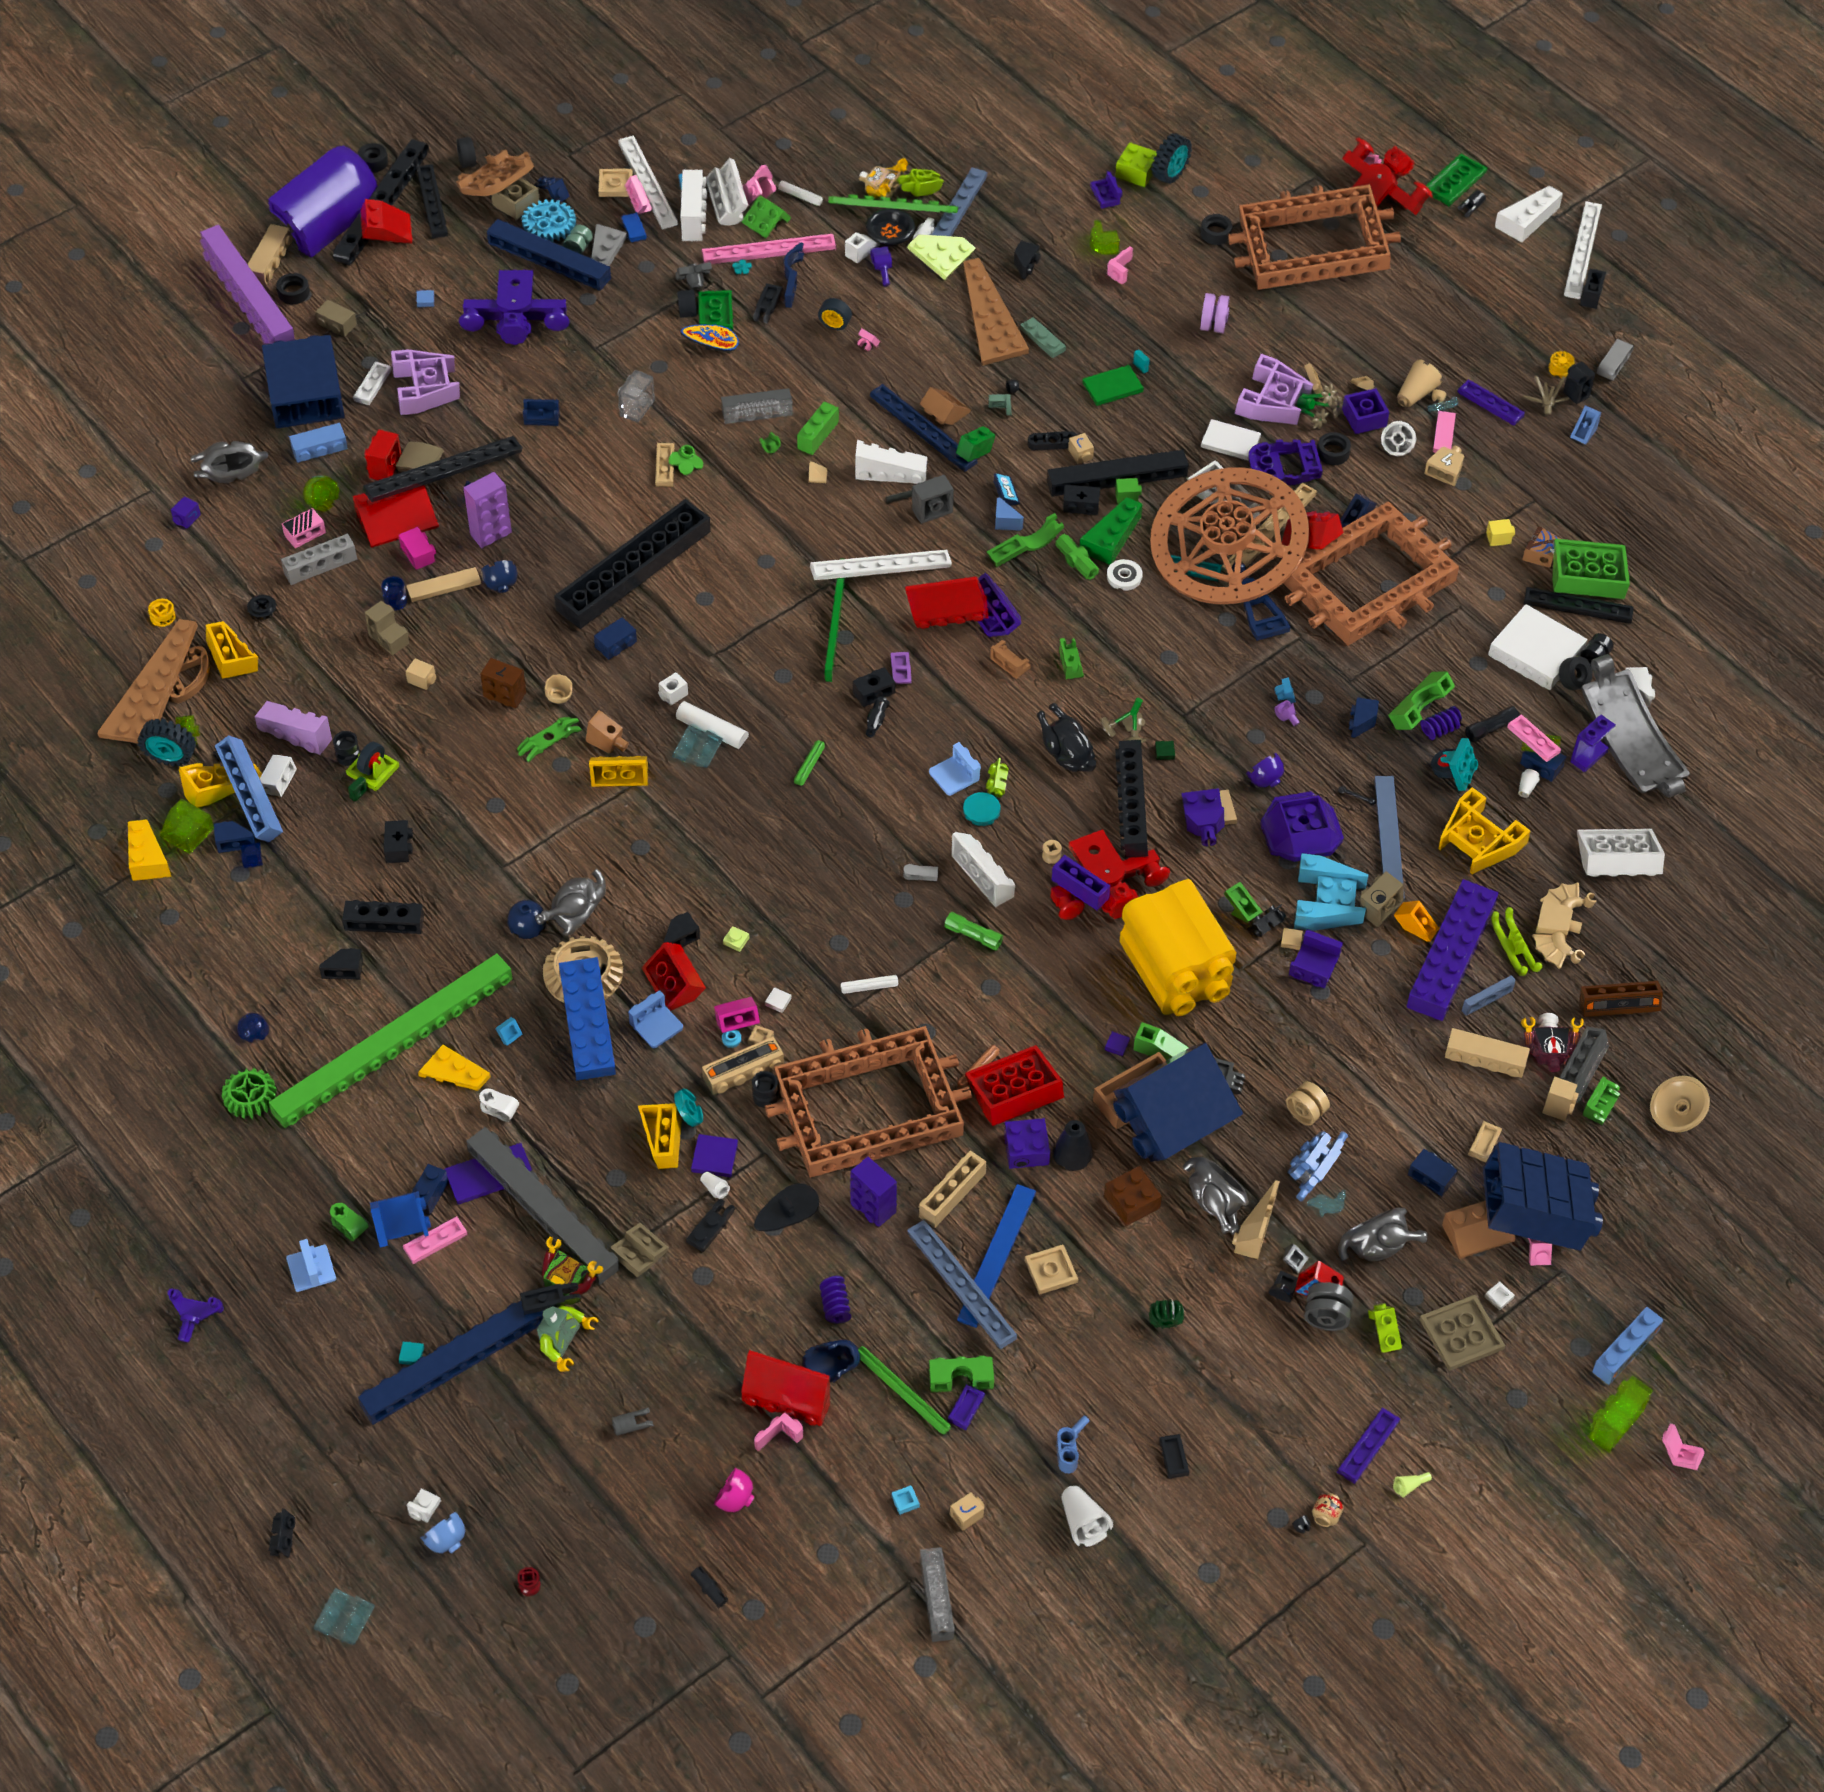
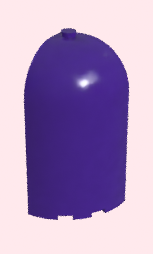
M338 146L328 151L268 199L270 212L277 216L285 225L289 224L293 229L292 235L296 240L299 251L312 258L352 225L361 212L364 200L370 199L378 184L369 166L356 152L346 146Z

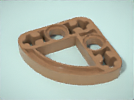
M195 646L188 650L185 657L186 662L183 663L180 672L200 664L201 668L194 681L185 688L179 677H177L169 697L172 702L181 703L190 699L205 685L210 673V662L204 647ZM175 689H177L179 695H176L174 693Z

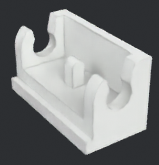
M272 755L260 777L262 786L269 788L265 789L266 794L278 797L283 796L297 770L291 757Z

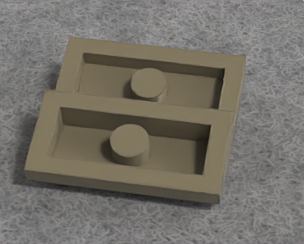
M408 441L395 467L398 471H408L438 461L444 451L442 448L431 444Z
M639 1223L626 1231L625 1237L612 1245L609 1253L612 1251L622 1265L636 1277H639L653 1266L668 1251L669 1247L644 1225Z

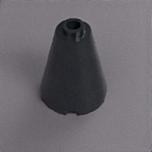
M1072 1120L1066 1124L1055 1142L1053 1158L1058 1165L1065 1167L1066 1170L1078 1171L1084 1169L1092 1160L1093 1148L1084 1124L1078 1120Z

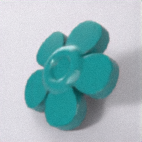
M745 260L733 263V269H735L736 274H748L750 272L749 269L752 268V264L746 263Z

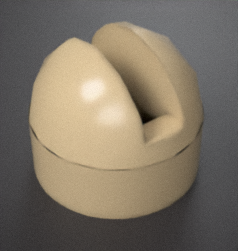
M1434 389L1432 392L1433 402L1438 400V403H1442L1444 401L1446 392Z

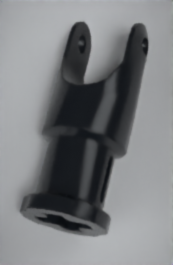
M878 696L873 700L874 706L870 709L867 716L866 735L868 737H874L884 721L885 710L890 705V702L884 697Z

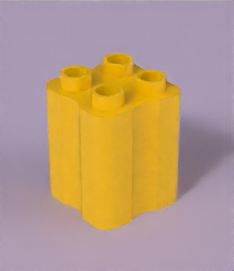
M1182 880L1169 885L1157 893L1135 898L1124 906L1122 919L1125 925L1120 932L1119 942L1164 1015L1174 1013L1176 1016H1183L1194 1009L1195 1002L1209 999L1210 1002L1215 1003L1229 995L1233 978L1232 972L1234 971L1233 964L1235 963L1237 953L1192 880Z

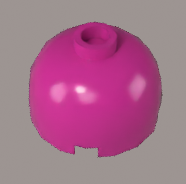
M734 1468L714 1502V1505L726 1512H737L744 1506L749 1507L754 1499V1496L751 1494L753 1490L752 1480L745 1472Z

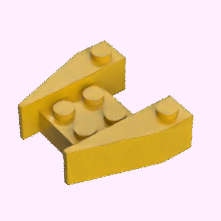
M1473 787L1459 799L1439 843L1440 851L1451 842L1473 859L1470 869L1471 874L1516 855L1528 843L1530 830L1517 820L1503 831L1481 815L1485 808L1486 797Z

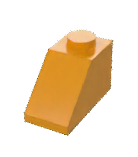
M1420 901L1403 902L1394 914V917L1404 930L1427 942H1431L1440 929Z

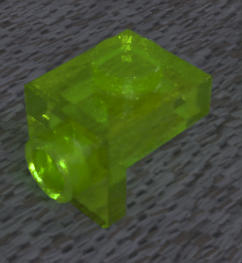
M194 715L176 717V724H180V728L185 727L187 732H191L197 744L200 728L199 725H196Z

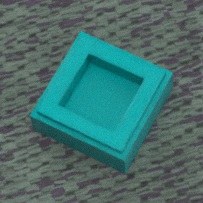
M1141 350L1134 351L1133 364L1141 372H1148L1150 359Z
M403 1342L399 1364L412 1365L416 1363L423 1355L424 1344Z

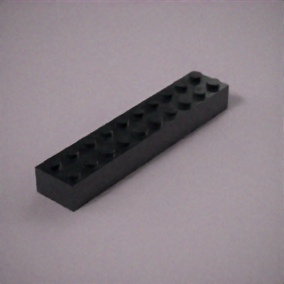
M684 499L554 595L556 610L579 629L583 628L710 533V517L687 499Z

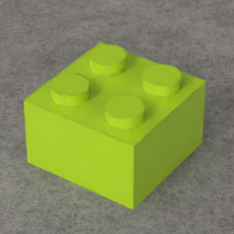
M1129 142L1116 162L1115 177L1146 187L1153 176L1152 163L1155 161L1156 151Z

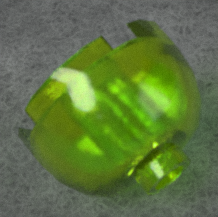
M316 475L310 478L303 488L304 500L310 507L316 510L328 511L334 506L331 505L334 503V500H337L339 497L337 482L325 475Z

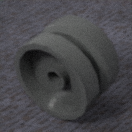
M1321 1282L1310 1286L1304 1312L1305 1321L1322 1330L1337 1331L1348 1327L1351 1318L1350 1310L1354 1298L1352 1292L1348 1288L1335 1283Z

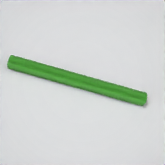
M864 1346L858 1349L860 1360L943 1435L950 1430V1424L869 1350Z

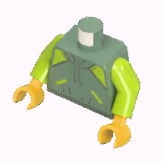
M552 1306L544 1310V1318L537 1328L540 1350L550 1360L557 1362V1369L560 1372L569 1371L566 1365L573 1366L574 1363L570 1358L562 1359L561 1357L581 1326L579 1323L582 1322L584 1329L594 1330L595 1328L590 1326V1321L598 1323V1319L595 1317H584L582 1312L573 1307L560 1306L556 1308Z

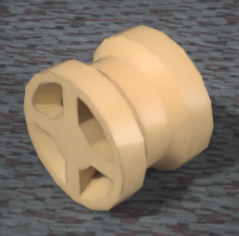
M1048 840L1043 844L1042 858L1046 863L1055 864L1061 859V844L1056 840Z

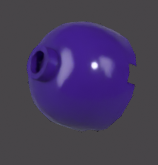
M1274 753L1273 759L1271 756L1265 758L1253 767L1255 771L1252 773L1248 771L1246 773L1254 785L1263 788L1268 786L1274 788L1281 783L1279 779L1284 774V764L1279 755Z

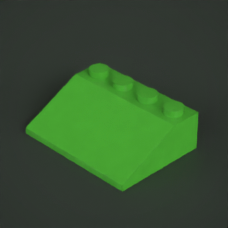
M1555 539L1552 576L1554 592L1625 599L1630 585L1625 545Z

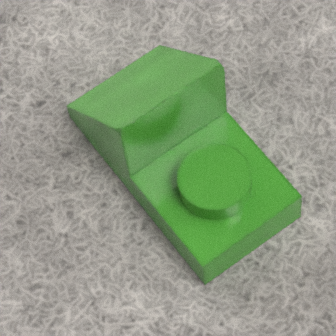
M1238 882L1223 893L1234 907V911L1231 913L1233 916L1248 923L1263 913L1241 882Z

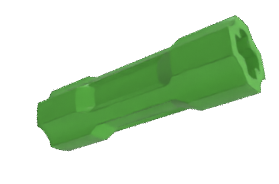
M950 912L946 918L945 928L973 938L995 951L998 950L1002 943L1003 934L981 927L968 921L961 915Z

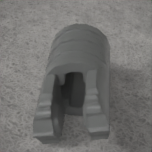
M649 1407L612 1417L615 1435L618 1436L653 1426L652 1421H645L637 1425L635 1417L650 1413Z

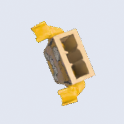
M902 158L897 162V165L891 168L876 166L870 174L862 171L859 180L865 182V192L869 196H874V199L880 200V197L891 198L900 185L897 179L901 176V171H906V166L909 163L905 158Z

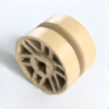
M1308 1081L1300 1085L1296 1091L1286 1098V1105L1290 1113L1299 1122L1307 1126L1312 1125L1330 1108V1102L1326 1094L1317 1085Z

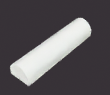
M685 701L677 709L676 719L739 749L749 737L747 731Z

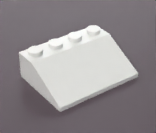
M1652 829L1577 830L1582 865L1586 875L1597 877L1599 875L1636 876L1637 874H1646L1648 876H1655L1656 874H1663L1665 853Z

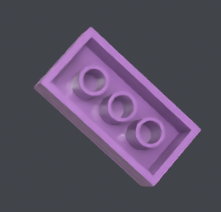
M495 472L463 487L470 535L481 548L512 533L506 485Z

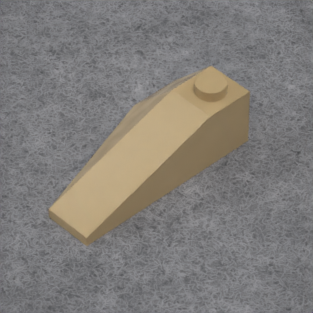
M1275 1180L1243 1222L1239 1233L1235 1232L1232 1244L1236 1245L1234 1253L1255 1259L1259 1258L1280 1181Z

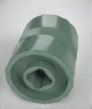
M575 225L565 239L563 246L582 255L586 246L592 240L593 235L584 225Z

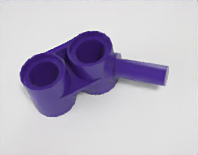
M888 247L871 248L870 254L871 261L874 263V269L881 271L883 286H889L887 270L892 268V258Z

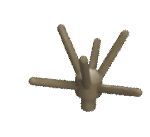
M1535 376L1542 399L1523 395V398L1542 403V406L1545 407V415H1551L1552 407L1555 403L1569 400V397L1555 399L1566 378L1562 377L1556 390L1554 391L1555 387L1552 386L1550 393H1548V384L1544 383L1543 390L1538 376Z

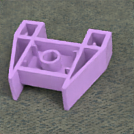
M416 350L391 351L394 378L412 376L413 387L397 388L400 415L417 414L460 399L459 382L449 383L448 373L455 372L453 355Z
M1261 354L1255 365L1252 379L1265 385L1260 394L1244 388L1238 399L1235 414L1251 420L1297 425L1301 409L1294 406L1299 396L1311 394L1313 384L1279 360Z

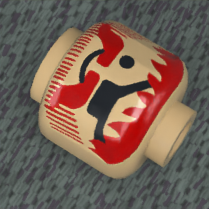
M1329 1493L1328 1495H1320L1317 1498L1312 1509V1515L1316 1523L1329 1527L1338 1522L1344 1509L1338 1496Z

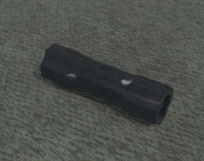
M1510 706L1481 722H1475L1466 727V736L1471 742L1477 741L1488 733L1508 726V723L1520 716L1519 711L1515 706Z

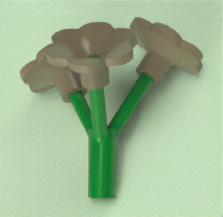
M1136 698L1131 711L1118 719H1113L1109 722L1106 717L1101 718L1100 722L1104 731L1111 738L1116 735L1114 727L1122 721L1125 730L1131 732V737L1123 739V741L1141 740V743L1146 742L1145 738L1138 736L1141 727L1145 725L1142 714L1138 712L1143 700Z

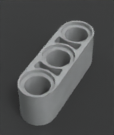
M1617 339L1600 363L1597 374L1613 381L1629 359L1634 346Z

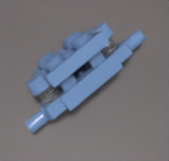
M1324 1131L1319 1132L1310 1142L1306 1141L1300 1148L1302 1151L1300 1155H1296L1292 1159L1288 1173L1295 1180L1299 1179L1302 1181L1299 1186L1301 1190L1296 1195L1298 1200L1304 1201L1307 1194L1311 1192L1318 1182L1322 1181L1341 1153L1340 1149L1344 1145V1141L1348 1138L1345 1132H1340L1337 1139L1333 1142L1330 1141L1331 1137Z

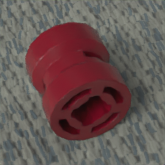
M532 1567L520 1570L517 1576L520 1592L526 1596L537 1594L541 1588L538 1571Z

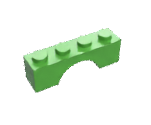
M1448 671L1431 672L1389 714L1396 730H1412L1422 720L1420 711L1432 701L1445 697L1455 687Z

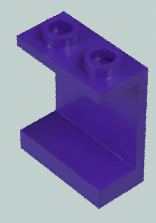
M1602 714L1599 715L1578 734L1570 762L1585 773L1608 752L1609 747L1600 740L1616 724Z
M1306 930L1294 962H1291L1289 976L1311 983L1316 987L1326 988L1340 957L1343 942Z

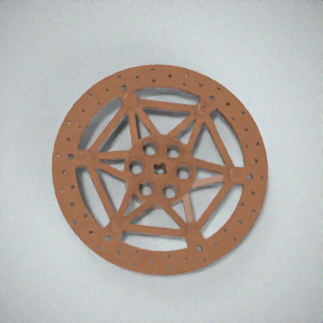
M1222 468L1200 474L1188 480L1168 496L1158 510L1152 525L1150 537L1151 551L1158 571L1178 592L1205 603L1237 604L1268 594L1283 584L1294 573L1307 549L1309 523L1307 513L1300 498L1286 483L1277 477L1250 468ZM1230 485L1253 486L1268 492L1274 497L1266 500L1230 488ZM1217 487L1215 493L1183 514L1178 513L1182 506L1194 496L1205 490ZM1231 496L1263 506L1248 508L1243 503L1232 500ZM1219 498L1218 502L1211 505L1202 516L1191 517L1199 510H1201L1202 508H1204L1205 506ZM1282 507L1287 511L1291 521L1292 533L1289 546L1282 545L1277 510ZM1262 512L1255 519L1253 518L1252 513ZM1270 514L1273 517L1275 543L1255 528ZM1192 522H1200V527L1192 524ZM1171 525L1178 526L1181 561L1176 564L1172 560L1168 549V534ZM1184 528L1202 535L1189 556L1186 554ZM1256 536L1268 546L1255 544L1252 541ZM1206 545L1209 550L1195 558L1202 546ZM1250 549L1268 553L1266 557L1240 573L1243 550ZM1217 553L1220 554L1228 575L1195 565ZM1236 554L1235 571L1233 572L1227 556ZM1276 557L1282 558L1266 575L1242 585V580ZM1190 570L1229 583V587L1205 585L1189 578L1185 573Z

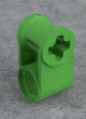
M336 1203L330 1209L332 1225L350 1241H355L369 1227L363 1217L356 1214L344 1203Z

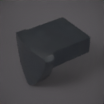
M1280 1271L1268 1293L1279 1300L1291 1303L1298 1278Z

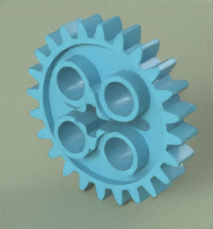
M545 199L544 203L538 201V205L532 203V207H527L528 211H524V215H522V226L525 231L546 240L550 239L551 242L554 239L560 241V237L566 238V234L569 235L576 225L574 210H571V206H566L565 202L560 204V200L555 203L553 199L550 202Z

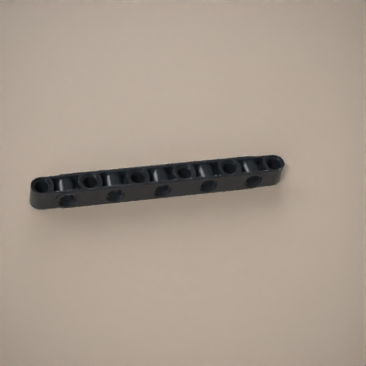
M411 139L370 199L383 201L393 206L416 173V167L420 166L427 156L429 145ZM361 212L335 248L333 253L334 261L352 265L370 240L362 238Z

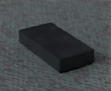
M1180 1434L1159 1437L1168 1479L1189 1476L1190 1472Z

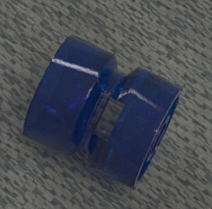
M390 576L383 580L381 589L384 603L390 605L394 610L404 608L407 604V594L403 579Z

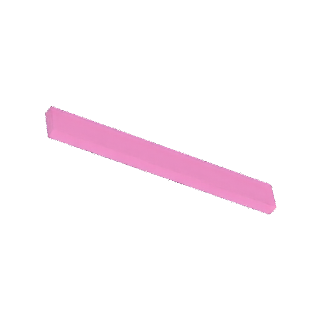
M833 234L707 248L702 249L704 263L718 264L785 256L799 242L804 243L802 251L804 253L836 250V244Z

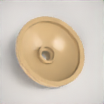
M1672 1077L1664 1081L1655 1090L1650 1102L1651 1115L1655 1122L1667 1131L1684 1132L1690 1130L1705 1118L1710 1105L1709 1093L1705 1086L1693 1077Z

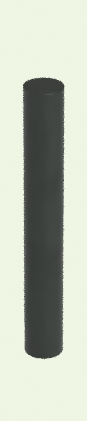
M912 490L886 496V502L891 503L912 497Z

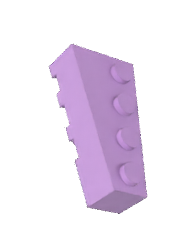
M266 701L255 715L256 725L259 730L268 732L278 739L289 741L294 746L298 745L305 748L311 753L314 752L321 755L332 740L327 716L322 715L319 718L315 717V713L308 712L303 714L300 709L293 708V710H289L284 705Z

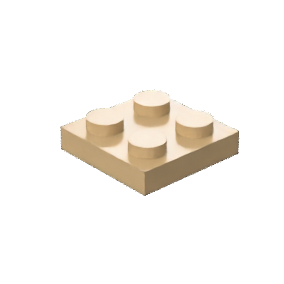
M600 169L599 197H629L625 184L630 176H633L632 169Z
M1064 1245L1025 1256L1026 1265L1039 1295L1078 1283V1277Z

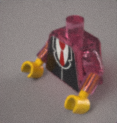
M1530 1017V1025H1527L1526 1018H1523L1521 1024L1526 1028V1031H1524L1525 1047L1530 1048L1529 1052L1533 1057H1536L1537 1063L1548 1064L1550 1072L1560 1071V1064H1566L1567 1058L1571 1057L1579 1042V1028L1584 1024L1582 1018L1579 1026L1574 1024L1575 1017L1571 1019L1573 1030L1570 1027H1533L1535 1025L1533 1017Z

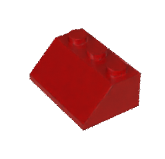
M1316 511L1306 512L1309 523L1307 549H1323L1344 533L1338 514L1330 512L1317 513ZM1290 518L1287 520L1281 542L1282 545L1289 546L1292 528Z
M664 942L642 966V970L655 992L660 990L664 994L665 1006L670 1011L695 1001L706 989L682 946L679 944Z

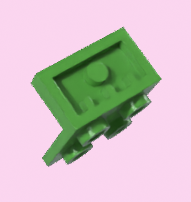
M760 195L745 215L742 223L762 237L767 238L778 221L781 222L783 219L788 223L791 217L784 210Z

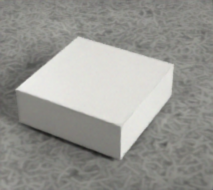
M774 987L765 1001V1006L783 1013L792 999L791 994Z
M1500 1281L1485 1293V1298L1499 1311L1513 1300L1515 1296Z

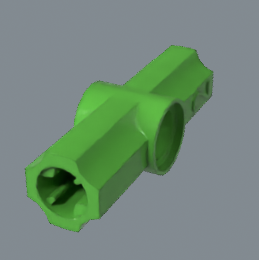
M1063 534L1059 536L1055 545L1065 555L1068 565L1072 568L1076 567L1086 579L1091 580L1095 578L1099 573V568L1089 558L1087 550L1083 546L1079 547L1068 535Z

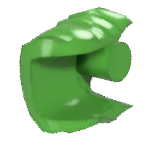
M770 432L769 437L765 440L759 439L766 453H775L780 447V438L774 435L773 432Z

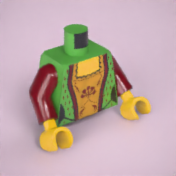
M549 1237L546 1242L549 1250H546L542 1266L544 1286L576 1282L579 1287L578 1290L569 1294L563 1293L564 1296L576 1293L581 1295L588 1292L596 1279L595 1275L602 1273L603 1267L599 1265L594 1270L597 1264L596 1261H591L588 1267L559 1250L556 1253L555 1249L561 1246V1240L557 1239L556 1245L553 1246V1237Z

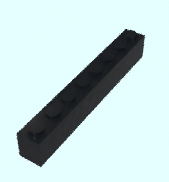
M1183 449L1048 469L1047 484L1051 497L1064 495L1065 485L1100 487L1101 490L1116 487V479L1137 478L1138 484L1187 477L1189 464Z

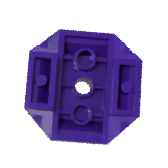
M1311 791L1275 797L1260 822L1270 854L1274 856L1279 855L1294 862L1301 860L1302 853L1323 857L1331 856L1344 839L1334 808L1319 795H1315Z

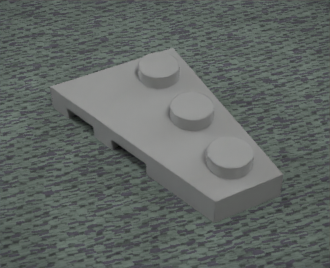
M596 224L592 259L610 266L626 240L627 232Z

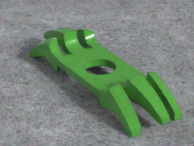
M559 718L556 723L530 738L527 737L518 746V755L522 756L532 749L526 758L530 762L535 755L543 753L547 747L564 737L567 738L574 732H580L581 728L579 726H571L579 722L578 718ZM547 733L554 735L552 740H545L543 737Z

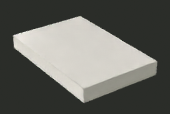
M1211 419L1201 442V448L1249 461V451L1254 445L1258 444L1261 433Z

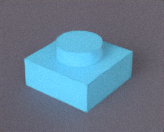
M912 1485L891 1493L899 1515L919 1508L920 1504Z

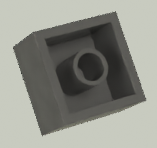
M945 475L934 477L912 486V510L921 524L953 513L954 489Z

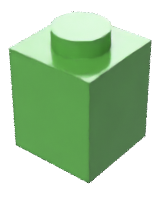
M1137 478L1116 479L1115 494L1117 504H1120L1126 497L1138 501L1139 496L1142 495V487L1138 485Z

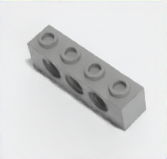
M345 534L282 558L281 562L286 578L290 585L355 561L357 560L355 545L349 535Z

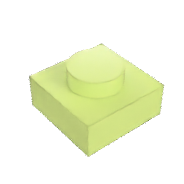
M732 926L723 939V945L740 952L749 940V933Z

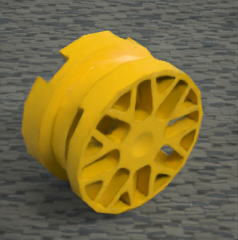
M1564 351L1555 352L1550 359L1549 372L1553 376L1558 375L1559 378L1567 377L1568 369L1575 362L1573 356Z
M157 599L150 603L148 612L152 624L164 627L174 621L175 611L171 601L168 599Z

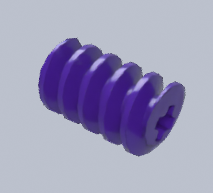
M1451 706L1443 712L1440 711L1431 717H1427L1425 720H1421L1420 726L1424 734L1433 741L1436 737L1440 738L1442 734H1448V731L1453 732L1454 728L1459 729L1462 716L1458 708Z
M841 1276L826 1278L819 1285L821 1297L823 1298L822 1304L824 1305L825 1319L835 1324L844 1323L851 1319L850 1307L847 1306L849 1300L846 1298V1285L843 1284L845 1279Z

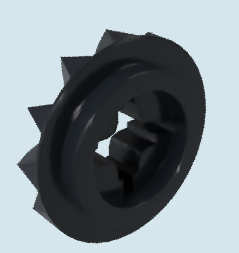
M258 595L248 602L247 609L251 617L255 616L258 620L260 617L265 619L266 616H272V613L276 612L277 605L271 596Z

